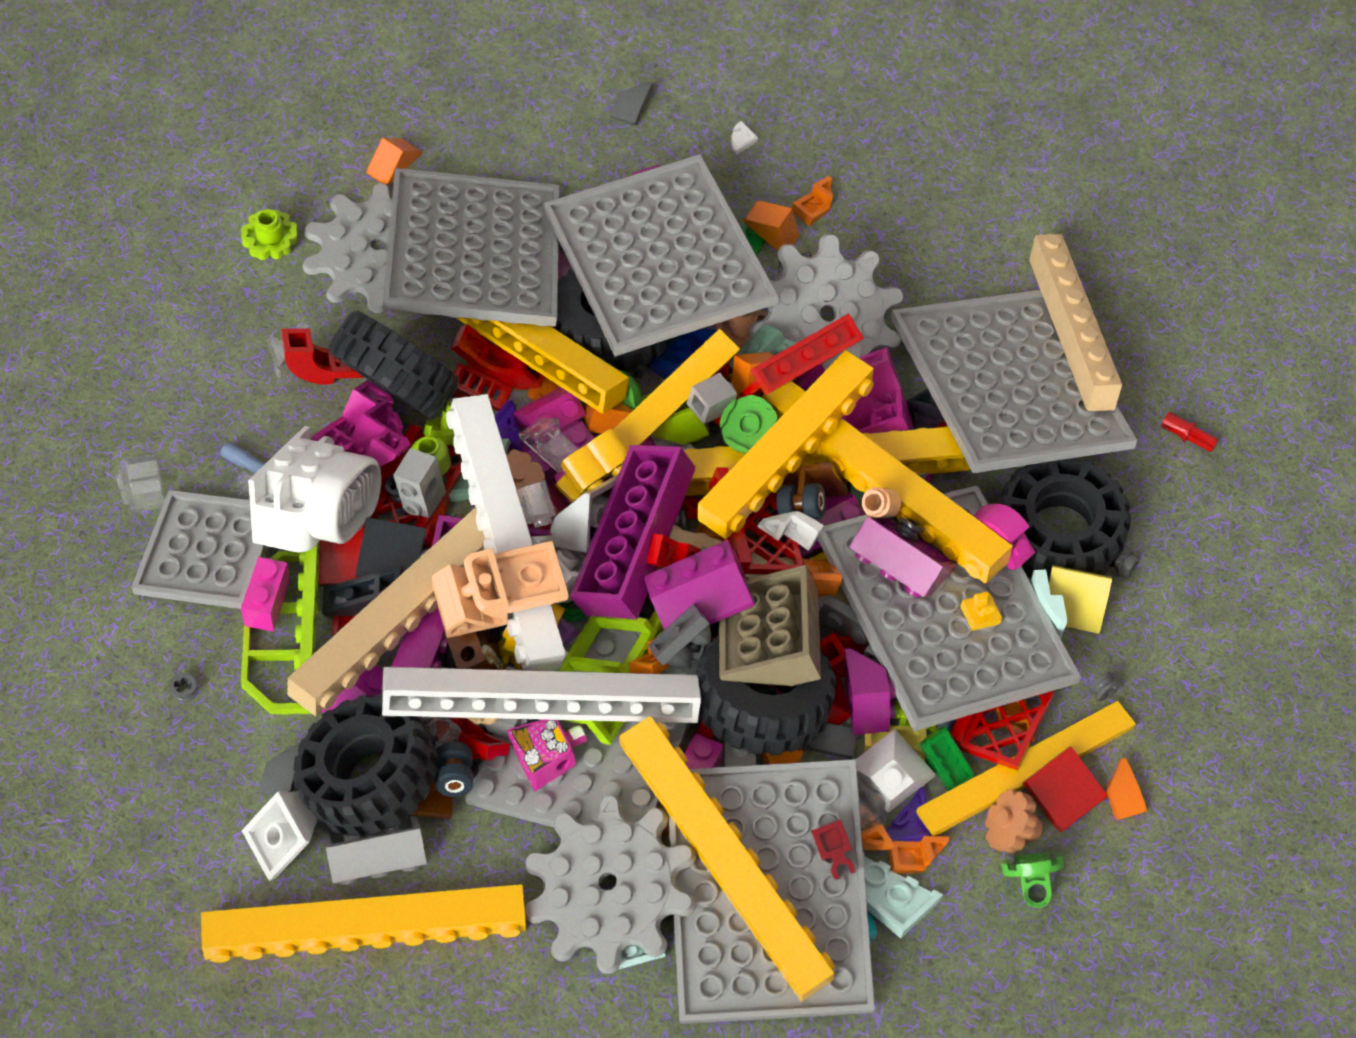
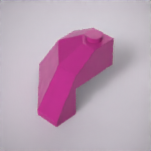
M886 347L861 356L860 360L874 368L872 380L874 386L866 397H860L853 411L847 416L843 415L842 419L861 433L873 434L892 430H914L908 404L888 348Z
M368 380L353 389L342 417L314 434L311 438L313 441H319L324 436L331 437L334 440V445L342 446L346 452L370 456L377 461L379 467L394 460L410 447L408 437H403L401 432L403 425L399 414L392 409L393 399L391 395Z

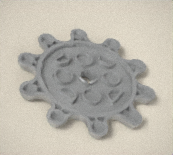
M379 183L373 187L371 198L366 202L355 203L345 195H335L330 203V207L335 212L336 218L328 223L310 222L307 224L304 230L305 237L318 242L322 250L313 256L307 257L302 265L303 271L307 274L327 273L332 276L333 284L326 293L329 301L338 303L342 302L352 293H361L367 298V307L373 313L385 311L382 310L392 207L391 190L387 185ZM384 242L387 246L384 249L374 250L372 244Z
M831 233L825 234L820 238L818 252L813 257L802 256L792 244H785L779 248L778 259L783 266V274L777 280H770L778 295L779 304L768 307L767 316L763 320L752 323L749 328L750 338L765 323L781 331L783 335L797 343L849 313L864 339L846 351L858 359L861 356L872 353L877 348L887 347L889 351H895L901 346L902 339L899 333L890 329L886 325L884 318L889 309L896 308L902 304L904 295L897 287L881 288L875 284L873 274L880 264V257L877 252L866 250L856 260H847L840 253V240ZM828 306L833 308L834 320L829 322L822 319L820 315L822 307ZM843 352L822 363L825 371Z
M616 796L605 797L600 803L599 816L590 824H581L570 813L558 815L554 822V828L561 839L559 847L550 854L535 852L527 857L525 861L526 870L529 874L540 877L544 881L545 889L541 896L526 904L524 908L525 918L534 924L547 920L557 924L558 935L551 946L552 956L556 960H569L579 948L590 947L596 952L598 969L604 974H613L620 967L622 951L629 945H639L651 957L661 956L667 948V941L660 931L662 920L668 915L688 916L694 912L696 908L695 898L691 894L679 890L675 880L681 870L694 864L696 852L690 845L684 844L670 848L662 843L661 834L668 823L667 813L663 809H650L639 821L630 822L624 818L621 800ZM609 874L617 878L615 887L611 890H603L600 886L602 880L609 876Z

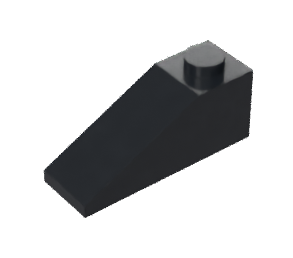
M400 565L325 587L323 589L322 614L324 616H356L406 570Z

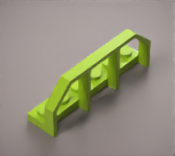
M319 542L312 549L305 552L278 551L269 558L282 562H300V565H304V573H298V589L303 591L302 599H297V602H284L280 614L297 613V617H301V625H296L295 629L296 643H300V649L250 650L252 627L244 625L241 686L270 714H312L299 703H272L248 680L250 661H294V668L297 670L316 652L317 613H319Z
M656 610L649 621L644 618L636 620L590 616L557 672L630 673L629 662L649 653L647 641L659 636L664 631ZM601 628L642 632L623 665L621 662L584 658ZM563 720L565 722L586 724L601 743L610 745L625 722Z

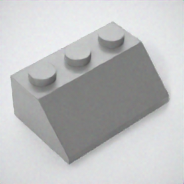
M618 475L587 491L555 517L551 525L554 547L588 552Z
M408 814L397 826L385 828L384 832L378 834L365 833V836H351L349 833L347 835L339 834L332 831L330 827H323L322 831L332 882L346 885L356 882L358 878L367 876L381 878L388 875L391 871L400 869L405 872L414 871L420 868V865L427 864L417 816Z

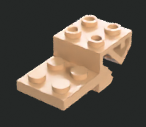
M552 541L495 554L493 548L473 552L464 558L465 568L449 564L432 576V587L447 638L507 625L508 613L568 600V591Z

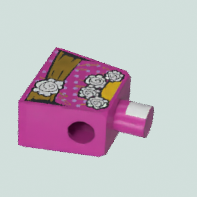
M543 719L507 730L511 746L533 791L539 790L576 765L572 748L587 742L580 725L563 731L558 720Z

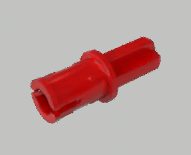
M1171 411L1167 413L1162 422L1161 428L1182 438L1184 443L1188 440L1209 452H1212L1218 443L1217 438L1197 428L1196 422L1190 423Z

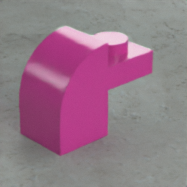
M1003 504L984 505L973 515V517L1012 545L1009 563L1007 564L1009 570L1018 569L1035 554L1032 545L1024 533L1029 528V525L1014 509Z

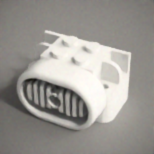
M304 426L249 479L253 543L293 552H305L312 549L320 540L338 544L348 542L365 525L366 517L371 518L377 506L381 490L379 464L370 456L344 451L342 446L334 445V440L331 437L324 436L319 441L311 440L310 427Z

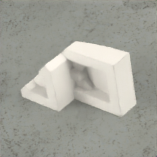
M799 511L764 518L757 527L778 541L785 534L809 551L815 544L824 525Z

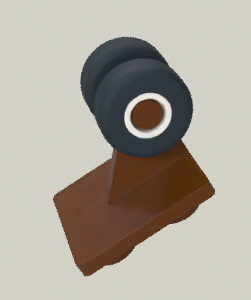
M819 461L814 464L800 465L794 473L790 472L784 478L783 485L777 491L776 504L778 515L794 511H804L805 515L813 519H822L826 510V497L847 496L848 488L831 463Z
M457 741L444 743L437 748L438 764L435 765L437 773L434 783L431 782L428 796L425 800L422 799L418 804V809L412 815L451 819L453 814L452 797L463 796L473 788V772L470 769L473 763L472 750L468 745Z

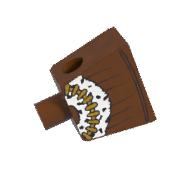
M488 629L447 638L457 669L504 670L497 637Z

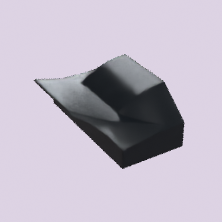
M928 388L907 400L914 430L919 428H935L945 422Z

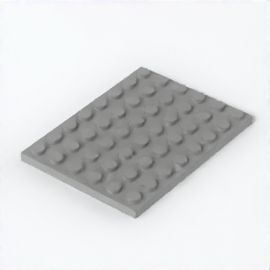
M700 154L543 203L545 213L614 356L779 304L778 295Z
M395 168L382 310L556 327L558 238L545 213L543 203L559 199V185Z
M1041 290L892 310L891 320L973 473L1135 449L1137 439L1117 405L1115 410H1086Z
M978 485L944 494L972 516L984 505H988ZM869 515L855 517L823 527L817 539L829 563L842 574L840 585L880 665L886 668L887 678L895 687V695L913 731L1064 688L1079 682L1081 676L1021 566L1016 570H1009L1006 565L985 584L978 578L972 577L964 567L957 563L954 570L931 596L917 598L905 591L906 585L896 579L894 582L879 573L881 568L872 562L870 565H867L854 556L856 552L849 548ZM896 516L889 518L898 525L901 524ZM926 542L927 544H929L930 546H932L933 548H935L943 554V552L936 546H934L932 543ZM988 591L1002 616V620L999 625L972 631L960 607L964 599L974 597L975 594Z
M575 603L569 605V609L572 607V610L579 608L575 606ZM586 616L578 622H567L580 634L590 616ZM601 628L584 658L621 662L623 665L642 632ZM579 634L565 647V649L568 652L572 648ZM692 660L691 669L670 666L660 674L696 675L699 661ZM558 720L563 731L580 725L587 742L572 748L576 765L537 791H533L509 738L493 734L492 736L510 743L509 754L495 757L493 761L482 760L478 768V774L473 780V788L466 797L467 804L554 827L556 817L562 813L572 814L581 824L586 825L594 822L599 816L601 801L608 796H616L621 800L624 818L630 822L639 821L650 809L659 808L660 801L620 746L619 736L640 723L636 721H625L610 745L601 743L586 724ZM662 722L670 734L667 740L673 748L678 746L681 749L691 723Z
M856 760L689 769L691 773L696 771L706 785L703 789L709 799L714 796L724 810V813L721 814L727 824L733 822L742 835L739 841L746 850L751 848L761 862L758 865L764 876L769 873L779 887V890L776 891L782 901L789 900L798 914L795 919L801 927L806 925L816 939L814 946L820 954L823 952L827 953L834 963L835 969L832 970L834 972V980L801 1002L696 853L694 864L681 870L675 880L677 888L691 894L696 901V908L692 914L688 916L674 914L680 1024L874 1013ZM669 815L670 848L684 844L690 845ZM841 819L852 850L845 852L844 855L854 863L855 873L851 874L849 867L841 864L837 867L840 879L835 880L831 875L833 862L831 858L822 861L811 830Z

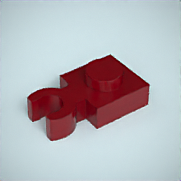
M841 819L811 830L822 861L831 858L833 862L831 866L832 877L835 880L840 879L837 867L841 864L847 865L850 873L854 874V863L844 855L845 852L851 851L852 847Z

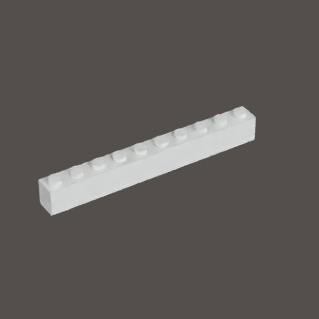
M488 394L453 399L450 411L446 413L447 425L449 429H453L455 434L454 448L456 454H460L462 458L461 472L463 478L468 479L469 500L471 505L476 506V524L478 530L483 531L485 537L484 550L493 548L495 554L533 545ZM551 604L508 613V634L510 637H514L516 643L515 658L518 664H522L523 671L560 669L566 654Z
M384 667L382 715L641 722L651 716L655 722L698 723L701 696L697 675Z

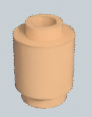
M874 487L864 494L862 506L865 513L871 517L892 518L901 508V499L899 494L893 489Z

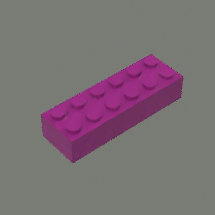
M630 445L570 594V597L586 616L638 619L648 593L644 576L657 570V567L646 563L653 533L662 534L667 537L670 536L696 469L682 447Z

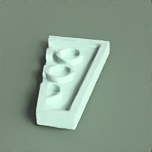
M863 852L867 910L901 939L942 900L943 894L934 889L930 892L919 886V881L910 876L904 878L895 872L893 873L890 870L891 866L882 861L874 862L865 857Z

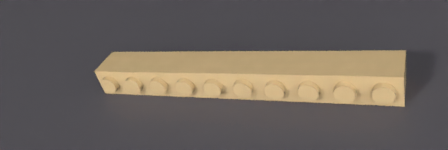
M476 507L288 677L289 697L314 716H317L323 709H329L341 692L345 689H351L357 682L358 677L366 669L371 670L377 664L381 655L387 650H393L407 631L412 632L420 623L421 618L428 612L432 613L438 608L432 587V576L449 564L465 568L464 558L468 554L484 550L485 537L483 531H479L476 524Z

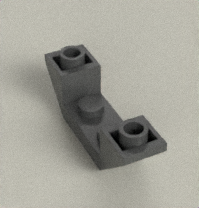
M831 595L819 596V620L824 622L829 628L838 630L851 637L854 642L865 645L867 648L863 656L880 665L852 607Z

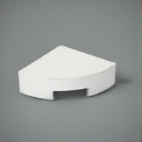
M740 121L733 129L731 146L734 152L738 154L757 143L758 137Z

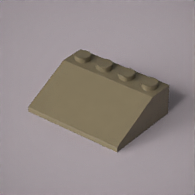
M803 565L748 579L747 583L755 606L719 621V677L721 680L794 686L821 679L818 588L807 566Z

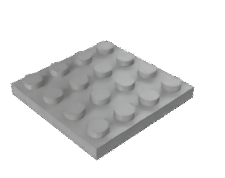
M168 490L131 587L134 595L241 609L257 558H265L268 549L266 545L253 543L250 500Z

